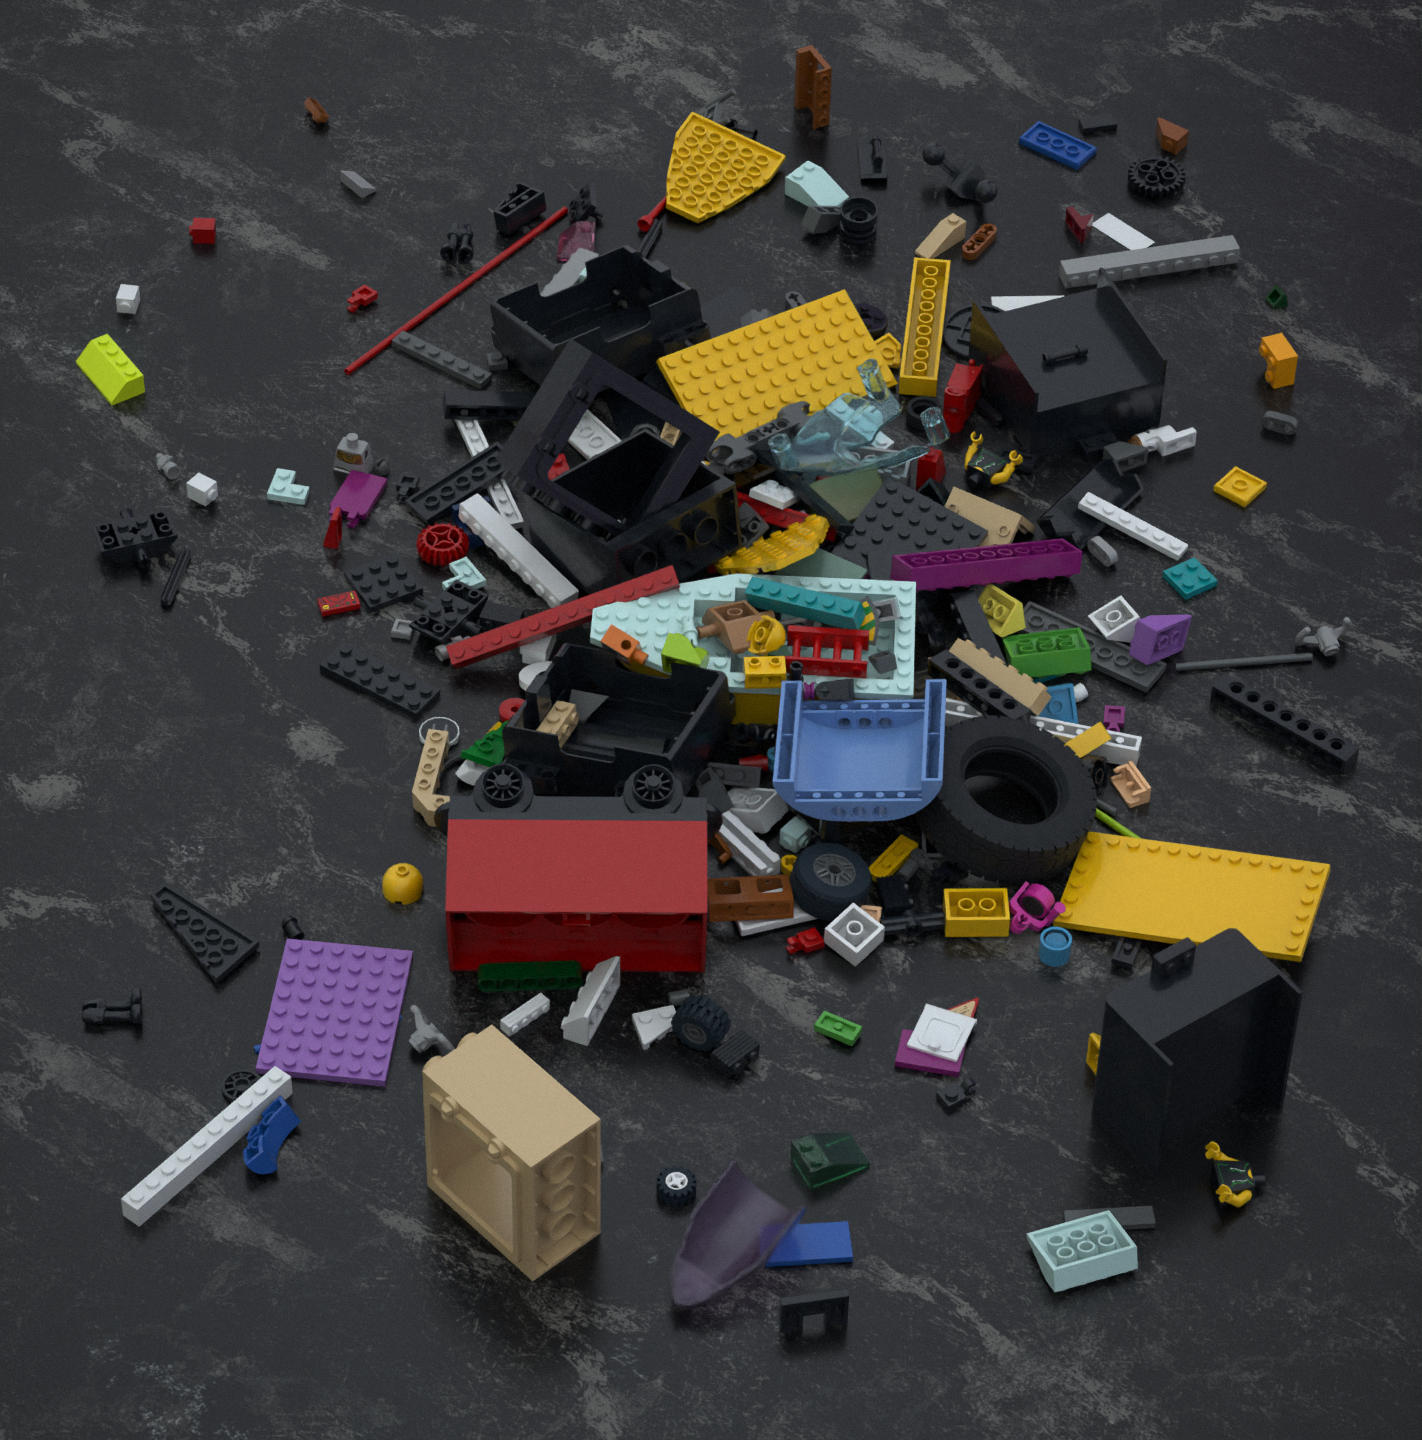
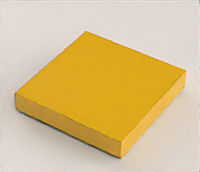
M1235 466L1214 485L1213 491L1246 507L1266 488L1267 482Z

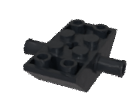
M123 508L120 511L122 520L92 526L97 544L103 556L122 565L138 561L141 568H145L143 562H145L146 567H149L151 565L150 558L161 556L178 538L168 510L134 517L130 508H126L128 513Z
M456 579L434 601H430L421 595L415 598L413 602L414 607L423 611L409 624V627L442 644L450 643L451 637H463L466 633L473 636L482 634L485 631V627L478 625L477 622L488 600V595Z

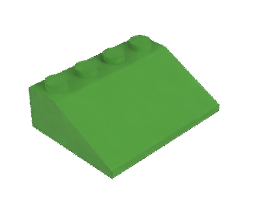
M1080 627L1002 637L1007 665L1015 667L1020 675L1025 673L1031 678L1042 679L1049 675L1083 674L1086 671L1092 670L1090 646Z

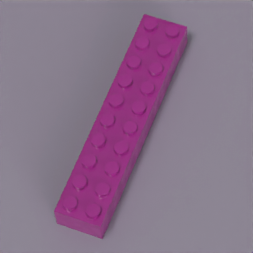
M1062 538L892 555L890 578L894 581L916 582L917 593L919 590L935 591L937 588L953 589L956 586L970 587V585L975 584L985 586L988 583L1003 584L1005 581L1021 582L1024 579L1038 580V578L1043 577L1053 579L1055 576L1071 577L1072 574H1080L1082 551Z

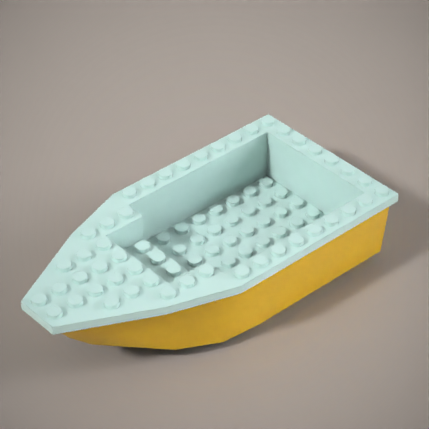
M731 574L681 583L678 589L641 597L626 603L614 602L593 609L590 643L602 647L601 639L612 624L638 640L642 648L641 651L649 655L644 665L634 661L632 666L621 662L626 668L636 673L668 678L671 677V673L663 671L661 652L668 633L682 634L681 618L685 615L688 622V615L693 616L695 628L705 626L702 623V617L708 608L742 600L748 601L744 592L752 576L856 601L867 596L872 602L897 597L901 617L895 620L880 622L876 646L869 645L868 651L862 650L861 661H867L866 679L802 675L804 677L802 683L803 700L804 682L808 685L814 682V700H822L815 693L817 684L823 681L854 679L855 700L913 699L916 582ZM782 614L781 620L795 616ZM716 636L701 640L697 637L698 646L709 652L707 669L722 671L728 678L729 692L734 694L736 702V716L731 724H739L740 722L747 725L750 723L778 724L781 688L745 689L744 657L761 656H757L749 650L741 654H733ZM787 646L789 653L792 656L793 646ZM801 646L800 657L813 656V647ZM821 648V658L833 659V648ZM842 649L841 659L853 660L854 650ZM886 650L895 655L897 669L879 674L868 657ZM826 685L819 689V693H822L823 697L830 692Z

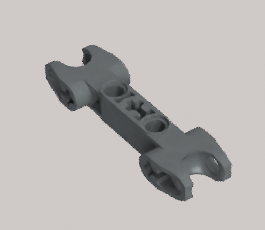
M806 401L792 403L783 407L778 412L776 419L738 438L729 433L719 437L710 447L706 457L711 460L726 459L723 469L725 473L740 472L750 468L756 462L755 449L771 450L797 436L803 441L809 440L826 427L827 418L821 414L808 416L810 404Z

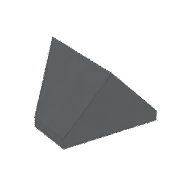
M571 690L569 703L576 704V711L579 714L578 723L585 724L590 715L609 696Z

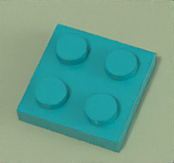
M1195 557L1164 570L1162 575L1185 600L1217 586L1218 582Z

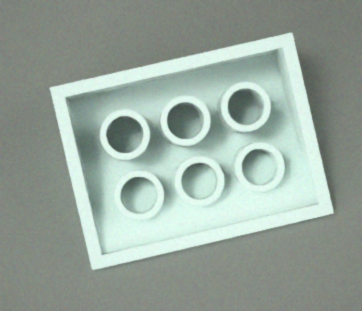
M1109 1210L1027 1233V1239L1045 1280L1054 1292L1064 1291L1072 1287L1138 1269L1137 1246Z

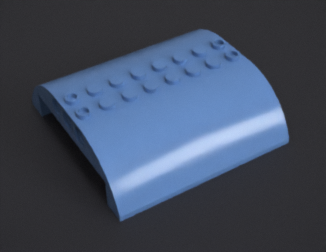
M926 679L925 699L804 701L802 681H782L773 773V787L776 792L795 810L813 818L827 821H889L904 818L923 809L935 798L943 785L947 679Z

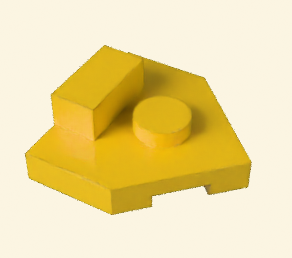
M887 333L874 342L888 367L899 369L901 344L890 333Z

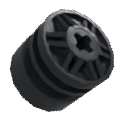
M856 196L842 203L839 229L842 239L855 245L867 244L874 240L877 234L878 207L875 202L866 197Z

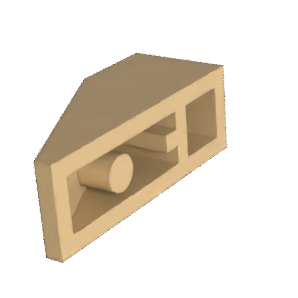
M954 213L944 218L915 250V254L921 258L934 259L965 238L966 221Z

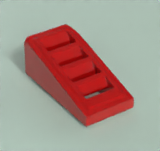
M336 507L323 542L324 547L334 549L339 547L342 539L340 507Z

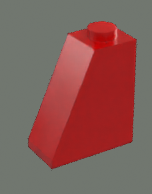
M923 447L917 463L916 491L930 477L941 483L946 473L943 452L941 450Z

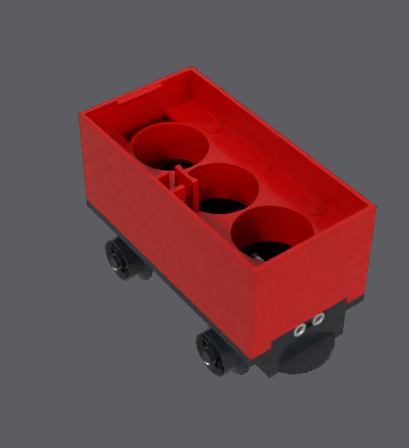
M496 764L488 768L476 780L471 796H450L449 802L442 804L436 809L434 815L436 827L447 836L445 914L449 971H477V968L485 963L566 960L580 962L582 971H593L596 964L618 956L620 957V972H705L707 840L721 829L723 817L720 810L707 803V798L685 797L681 782L674 773L665 767L652 764L638 769L626 781L621 797H543L533 794L532 783L524 772L510 764Z

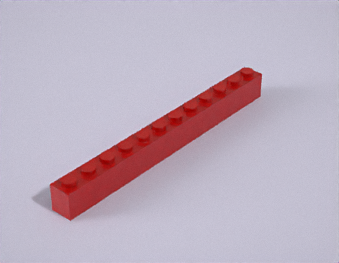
M671 565L448 645L446 648L451 663L457 670L592 621L594 608L614 602L626 603L641 597L678 589L680 583L675 569Z

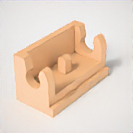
M1132 761L1113 770L1115 773H1121L1112 776L1110 782L1129 808L1150 801L1151 787Z

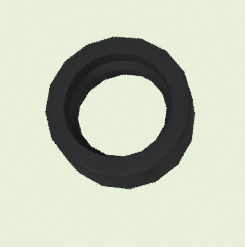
M920 396L913 398L907 404L906 420L913 428L931 430L941 423L942 406L936 399ZM927 410L932 412L933 415L920 416L914 412Z

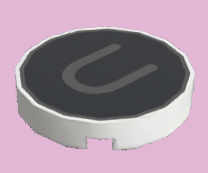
M445 717L428 719L419 729L420 741L424 744L428 729L448 731L449 748L453 744L456 745L460 738L459 726L453 720Z

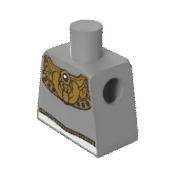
M349 433L346 437L342 438L336 449L333 470L348 474L351 470L370 474L374 467V461L369 443L358 440L357 434Z

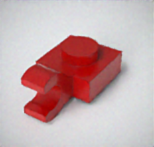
M366 285L361 286L352 292V297L347 299V302L351 304L347 307V310L354 313L360 304L364 306L378 299V292Z
M815 927L797 933L796 937H789L786 940L789 946H786L789 954H794L802 949L805 953L824 948L825 941Z

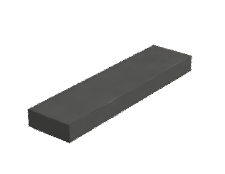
M1152 1206L1063 1211L1064 1223L1109 1210L1124 1230L1155 1228Z

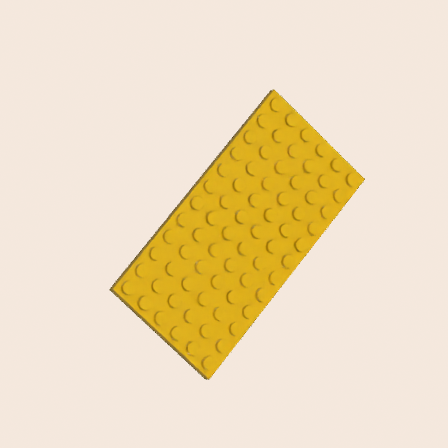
M845 289L658 358L656 361L681 408L720 431L715 441L728 433L738 438L776 419L778 412L783 407L792 403L806 401L810 404L808 416L823 415L826 413V408L838 399L846 404L851 399H858L867 394L873 396L894 388L898 384Z

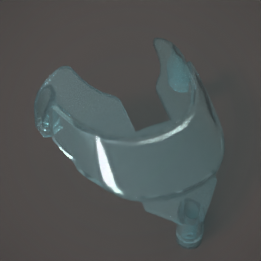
M868 359L857 367L864 388L870 397L868 400L851 393H843L826 408L815 412L796 434L793 444H791L788 435L785 433L772 436L768 444L778 468L824 477L874 471L903 464L929 453L931 448L950 439V433L941 410L938 407H930L920 415L930 441L929 444L924 446L911 445L895 453H886L863 460L853 455L849 450L872 444L881 429L902 412L899 402L885 383L877 361L875 359Z

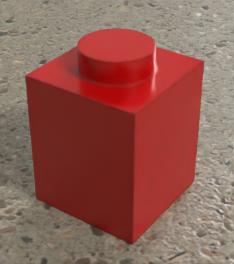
M193 218V225H189V236L193 237V243L215 244V218Z

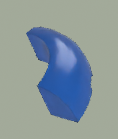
M281 1095L261 1113L263 1118L258 1125L252 1126L246 1138L248 1145L247 1148L243 1149L244 1162L254 1173L268 1174L278 1169V1151L288 1134L301 1123L299 1117Z

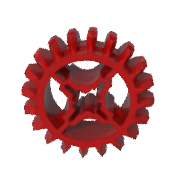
M442 522V524L438 525L435 523L434 526L428 525L427 529H422V532L418 534L416 548L422 561H427L428 565L433 563L435 567L437 565L443 567L467 556L469 541L467 533L464 532L463 528L459 529L458 525L452 526L451 522L448 525Z

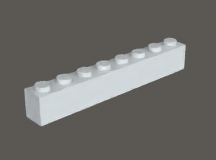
M478 493L460 503L458 515L460 520L466 523L473 533L478 535L488 547H491L498 557L510 566L512 571L521 576L523 581L529 584L536 594L541 596L551 608L578 599L579 590Z

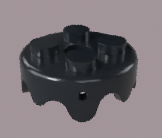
M868 303L853 304L871 337H882L888 325L886 315L880 309Z

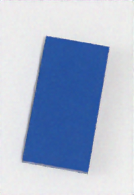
M1040 121L1036 122L1019 138L1020 144L1076 170L1097 153V147Z
M848 1221L759 1227L763 1267L853 1262Z

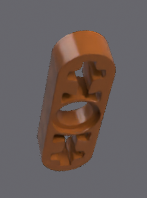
M993 224L982 225L962 246V257L967 260L976 259L995 240L997 227Z

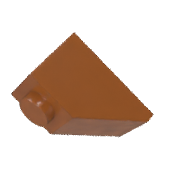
M1159 117L1157 119L1156 135L1160 147L1176 155L1187 145L1189 130Z

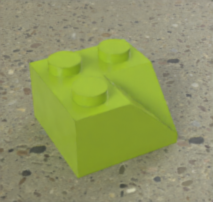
M668 633L661 652L663 671L671 673V662L707 669L709 652L700 647L694 648L690 640L683 634Z

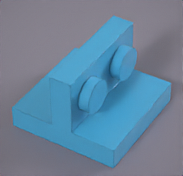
M1073 683L1047 687L1046 692L1052 697L1039 714V717L1074 724L1078 723Z

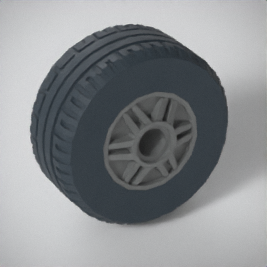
M819 843L807 847L800 852L791 871L789 883L791 884L793 899L803 911L817 919L834 921L852 903H855L858 907L865 904L871 888L872 876L866 862L853 850L835 843Z

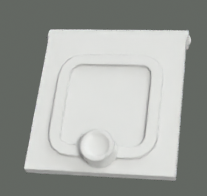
M926 1003L907 1043V1047L957 1063L973 1027L977 1024V1019Z

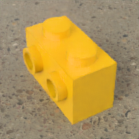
M785 656L744 657L745 689L781 688L782 681H786Z

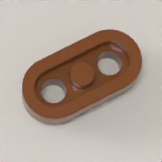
M308 97L304 101L305 109L313 114L312 118L317 123H325L329 119V115L315 99Z

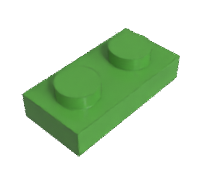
M823 1011L814 1024V1031L853 1046L862 1033V1026Z

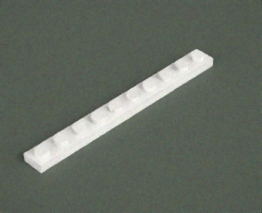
M455 420L471 457L489 447L477 420ZM501 478L487 487L486 490L496 511L514 529L524 527V520L505 479Z

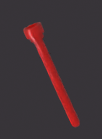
M666 196L649 215L642 216L638 220L637 226L640 230L645 232L649 230L653 220L666 207Z

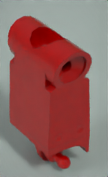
M974 359L969 360V366L956 363L947 387L944 390L942 426L949 433H957L964 428L965 420L969 418L976 405V400H979L981 396L983 364L975 366L976 361Z

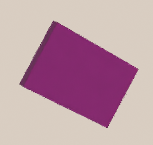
M902 1030L895 1066L959 1077L966 1044L956 1063L908 1048L907 1043L913 1031Z

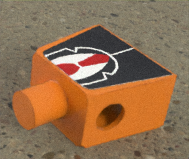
M612 624L601 639L603 650L615 652L616 659L629 666H632L634 661L644 665L649 657L648 654L641 651L642 648L638 640Z

